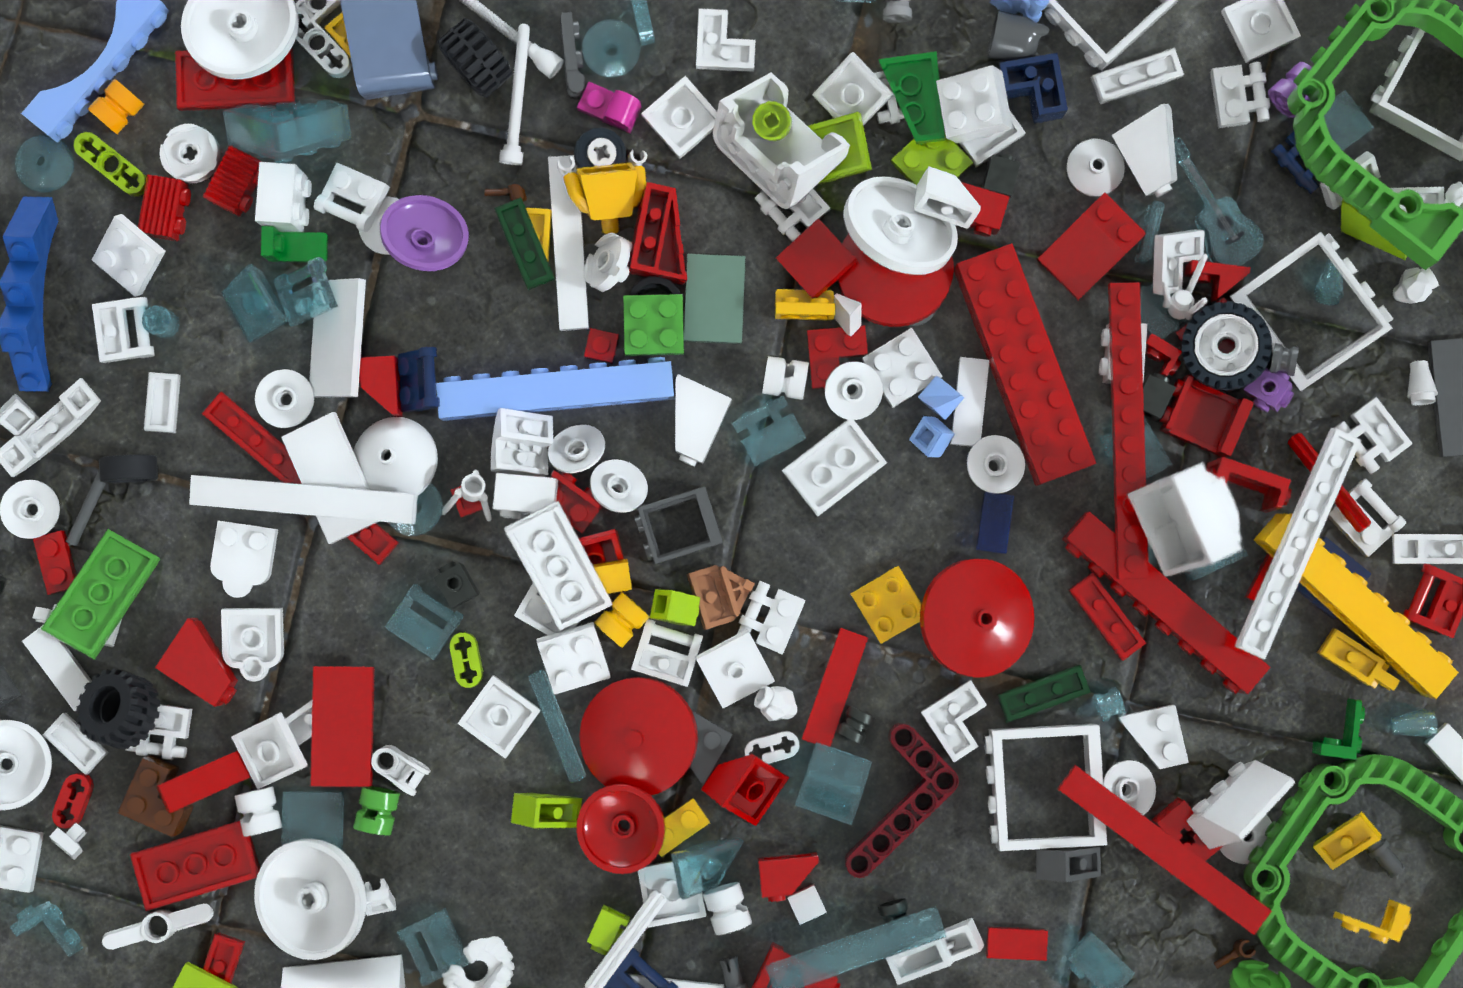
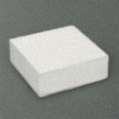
M814 884L787 896L800 925L827 913Z

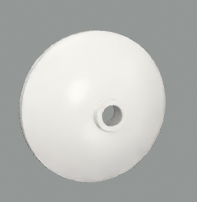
M390 417L372 424L359 437L353 450L370 490L412 493L418 496L428 487L437 468L438 454L432 436L423 426L408 418ZM387 452H391L390 459L385 461L384 455Z
M0 720V810H10L29 803L42 792L51 774L52 757L46 740L33 727L19 721ZM5 758L10 759L13 763L9 770L4 769L1 765Z

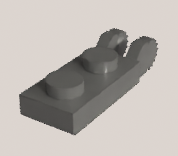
M572 12L560 14L566 88L570 97L580 99L584 93L585 79L584 75L578 71V68L583 67L581 50H576L575 39H580L578 21L573 22Z

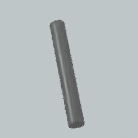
M99 470L65 541L71 545H78L106 484L100 482Z

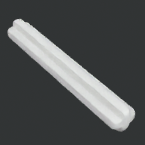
M656 890L650 894L585 983V988H603L666 902L665 896Z

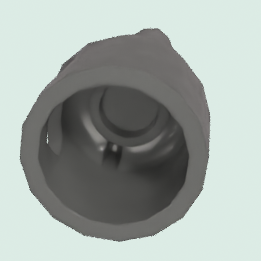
M998 11L990 37L987 58L1006 62L1040 56L1036 52L1040 37L1047 35L1049 28L1028 17Z

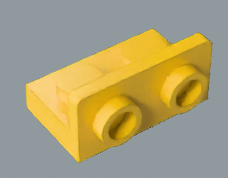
M776 290L775 319H834L835 303L832 290H826L818 298L813 299L805 290Z

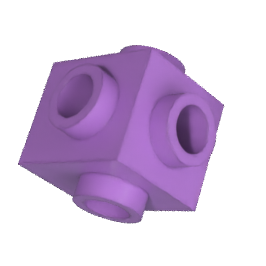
M1266 368L1254 382L1246 385L1244 389L1245 394L1254 399L1253 405L1265 412H1268L1269 409L1278 412L1281 406L1286 408L1294 395L1291 391L1293 386L1288 381L1290 376L1282 371L1270 373V370Z

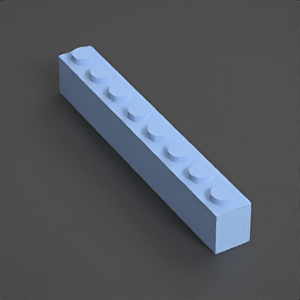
M654 357L647 359L648 363L636 364V360H623L618 362L619 366L607 367V363L589 364V369L578 370L577 365L560 367L559 372H549L548 368L532 369L531 374L520 375L519 371L502 372V377L490 378V374L472 375L473 380L461 381L460 376L443 378L444 382L436 383L437 397L440 398V407H438L439 419L448 421L496 416L500 408L534 413L673 400L675 395L671 361L665 362V357Z

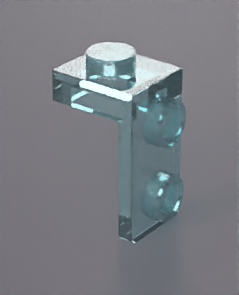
M50 901L38 905L36 908H33L32 905L16 915L18 921L10 926V929L17 937L28 932L43 921L68 957L83 949L77 932L72 928H68L63 921L61 910L56 905L51 904Z

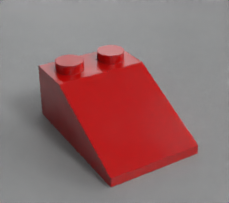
M1104 192L1037 260L1079 300L1147 233Z

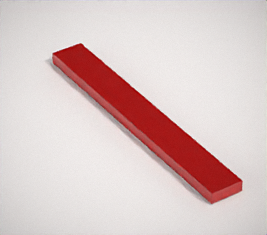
M220 392L202 414L281 482L302 484L285 445L225 393ZM377 523L347 537L378 565H381L399 544L394 537Z
M1076 765L1073 766L1057 788L1253 935L1256 934L1272 912V910Z

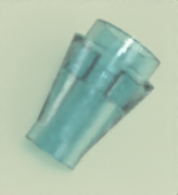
M1331 260L1326 261L1325 268L1314 289L1315 300L1324 305H1337L1344 296L1343 276Z
M1424 708L1390 718L1393 735L1430 738L1432 734L1438 733L1434 710L1427 711Z

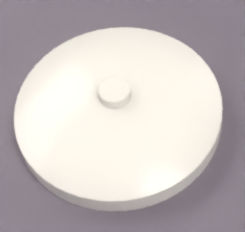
M188 0L181 20V33L184 44L196 63L207 72L226 79H247L263 74L275 67L292 48L299 27L298 10L294 0Z
M874 177L862 181L852 190L844 206L845 225L856 245L877 263L905 274H928L946 265L957 246L958 235L956 225L914 211L917 185L893 177Z
M299 839L287 843L267 857L257 875L254 899L258 919L268 937L284 952L306 960L327 958L346 948L359 933L366 913L364 884L354 863L336 846L319 839Z

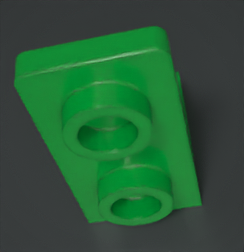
M262 226L261 256L269 262H327L328 235L326 233L280 232L274 226Z
M1347 699L1343 742L1342 739L1323 737V743L1313 741V754L1356 760L1357 753H1360L1362 747L1359 728L1365 718V708L1362 706V700Z

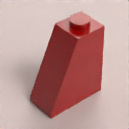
M188 618L155 668L214 707L221 706L223 703L228 704L237 691L234 686L238 680L231 668L225 663L221 652L201 620L198 618Z

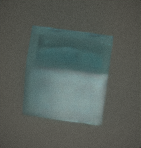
M816 742L795 805L852 825L872 761Z

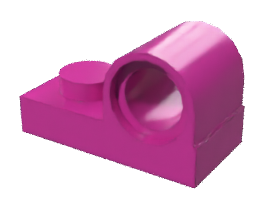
M588 82L577 106L578 111L628 133H631L642 109L641 102L634 96L620 90H616L614 93L592 82Z

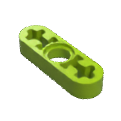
M84 132L76 137L74 150L81 158L130 196L138 197L144 194L147 176L95 134ZM85 142L92 143L93 147L101 152L98 157L89 150H86L83 146ZM110 157H116L119 161L118 168L113 172H107L104 168L105 161ZM125 172L131 177L137 178V181L140 183L137 188L134 186L130 187V182L122 177Z

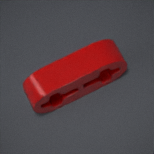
M77 773L65 779L52 812V819L56 826L66 829L71 828L75 823L79 824L81 822L94 788L93 780L89 775ZM82 780L81 786L85 787V789L78 792L76 797L73 798L76 788L72 786V783ZM72 803L70 813L74 815V818L64 821L65 815L61 814L62 810L68 809Z

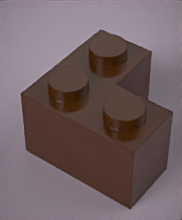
M154 755L143 757L118 814L171 837L181 834L194 806L190 804L168 814L156 787L174 779L179 766Z

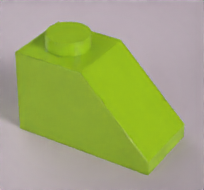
M514 793L511 823L531 828H576L582 798L540 793Z

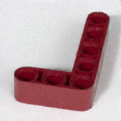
M897 723L889 730L888 738L891 745L923 779L848 851L845 856V866L848 872L856 878H863L869 875L957 789L959 784L956 772L914 728L905 723ZM900 729H907L910 732V740L904 745H899L895 741V734ZM923 750L929 751L931 755L929 764L918 766L916 755ZM942 772H948L951 775V783L944 788L938 787L936 782L938 775ZM920 793H927L930 796V803L925 808H918L915 805V799ZM898 814L908 815L909 824L905 828L899 829L894 826V818ZM880 834L887 836L888 843L885 848L875 849L872 846L875 836ZM858 855L864 856L867 859L866 866L861 870H855L851 867V860Z

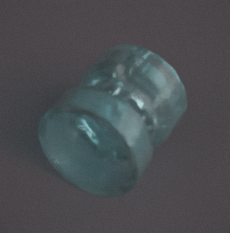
M162 306L149 307L142 316L144 329L157 337L170 338L178 331V317L172 311Z

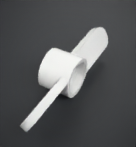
M208 904L196 905L173 913L166 909H160L147 915L140 923L105 933L102 944L107 949H116L144 940L151 943H159L171 937L175 931L208 922L213 917V909ZM154 916H160L166 921L168 929L165 936H159L152 931L151 920Z

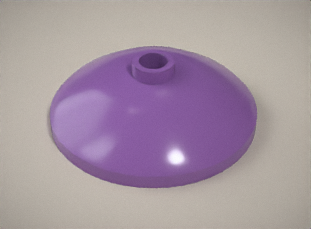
M415 195L395 201L384 212L380 224V237L387 252L401 264L421 271H437L452 266L465 253L469 239L468 228L461 214L445 201L430 196Z

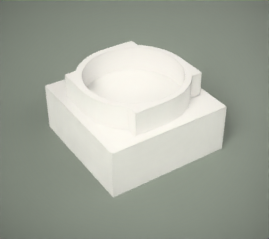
M1203 463L1157 480L1128 494L1165 577L1212 564L1241 550L1239 541L1242 540L1239 534V516L1234 500L1224 478L1218 479L1213 474L1206 472Z

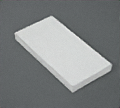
M366 280L316 281L309 379L314 392V398L358 397Z
M331 412L281 437L302 484L370 490L336 412ZM316 516L328 544H333L379 522Z
M559 501L505 527L508 538L559 631L613 605Z

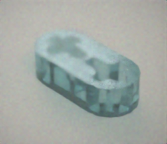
M631 0L641 46L655 43L647 1Z

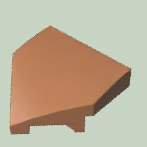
M714 565L686 574L693 596L700 597L699 616L704 630L734 621L739 616L740 610L755 584L732 573L724 566Z

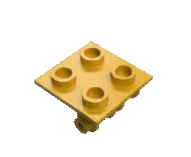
M899 566L892 568L851 593L880 644L920 622L921 602Z

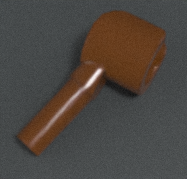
M512 184L503 189H485L484 191L485 196L509 195L510 201L520 197L523 202L527 200L525 189L518 184Z
M1236 940L1233 944V950L1214 962L1216 968L1219 969L1239 956L1244 958L1253 957L1256 952L1255 949H1249L1245 953L1242 951V946L1250 940Z

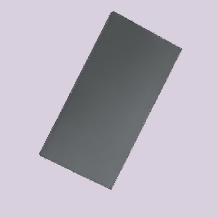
M1463 338L1429 341L1427 345L1430 372L1438 392L1435 396L1434 411L1439 457L1463 456Z

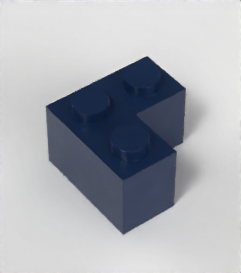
M1057 53L999 63L997 68L1003 72L1007 99L1029 96L1033 123L1063 118L1068 108Z

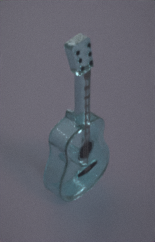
M1180 137L1175 138L1176 164L1179 163L1204 202L1205 208L1195 217V224L1199 230H1205L1204 238L1209 259L1214 263L1244 265L1261 251L1264 243L1262 231L1252 220L1240 212L1234 199L1231 197L1215 199L1190 159L1191 154Z

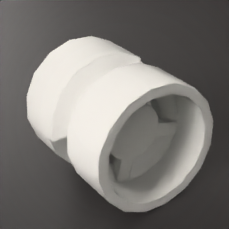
M768 356L762 393L778 396L781 392H784L788 398L803 400L809 362L792 360L790 363H786L784 358Z
M273 786L234 796L237 810L244 816L240 820L243 837L282 827L279 811L273 809V806L276 804Z
M739 882L724 884L703 893L707 910L714 914L710 919L716 935L734 932L752 923L747 906L741 904L744 896Z

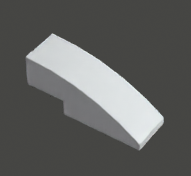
M969 918L886 956V960L897 985L951 966L954 961L979 953L984 943L973 918Z

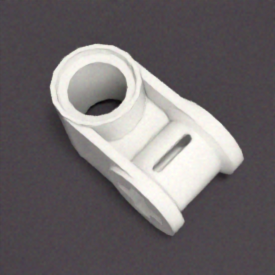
M392 745L381 747L373 754L371 759L373 769L411 796L416 794V787L424 775H429L431 772L426 765ZM388 752L393 756L394 764L392 767H385L380 763L381 753ZM413 771H415V774L412 776L410 781H408V778L411 776Z

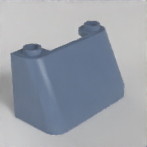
M340 0L357 90L362 97L370 100L435 88L434 80H438L435 62L430 63L426 55L417 0Z

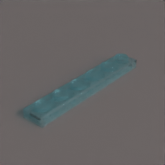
M934 906L768 964L766 969L773 988H801L947 936L937 907Z

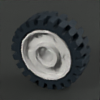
M1231 301L1217 302L1211 306L1204 307L1188 322L1182 337V355L1189 372L1202 384L1217 390L1240 389L1254 382L1264 372L1272 353V338L1264 319L1252 308ZM1230 339L1235 342V348L1231 353L1224 354L1218 350V345L1222 340Z

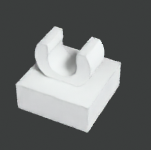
M75 823L66 834L57 828L49 837L52 842L75 860L83 852L77 843L86 835V832Z
M384 878L380 879L381 887L378 890L372 891V886L369 882L364 884L366 892L365 914L367 916L396 910L395 898Z

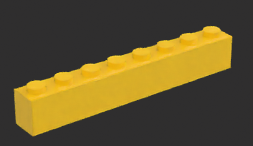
M1292 513L1275 514L1254 539L1272 558H1274L1293 515ZM1319 537L1299 583L1376 654L1384 659L1389 666L1422 696L1437 699L1459 673L1451 665L1453 661L1443 652L1434 650L1430 646L1431 640L1421 632H1415L1409 626L1410 621L1399 612L1394 613L1388 607L1389 602L1385 597L1366 587L1368 582L1359 574H1352L1345 567L1346 562L1339 555L1328 552L1323 547L1325 545L1324 541Z

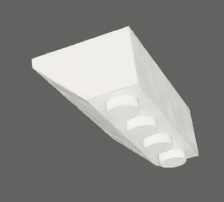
M402 954L284 967L281 988H405Z

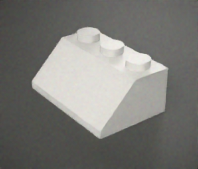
M1257 760L1245 764L1238 762L1229 769L1228 774L1230 776L1225 781L1218 782L1210 789L1212 795L1207 800H1201L1192 808L1194 813L1186 822L1209 849L1240 841L1295 784V781L1291 777Z

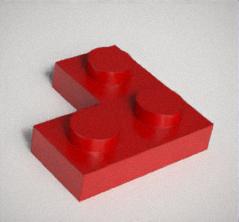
M865 325L861 326L852 336H848L842 327L807 330L812 389L825 388L829 375L840 365L839 358L868 355Z

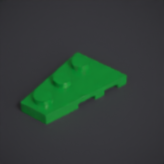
M937 52L878 59L916 144L945 141V128L936 83L937 80H940Z

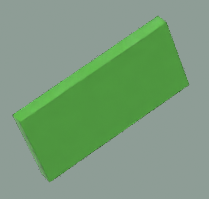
M108 529L41 630L95 660L159 563L160 558Z

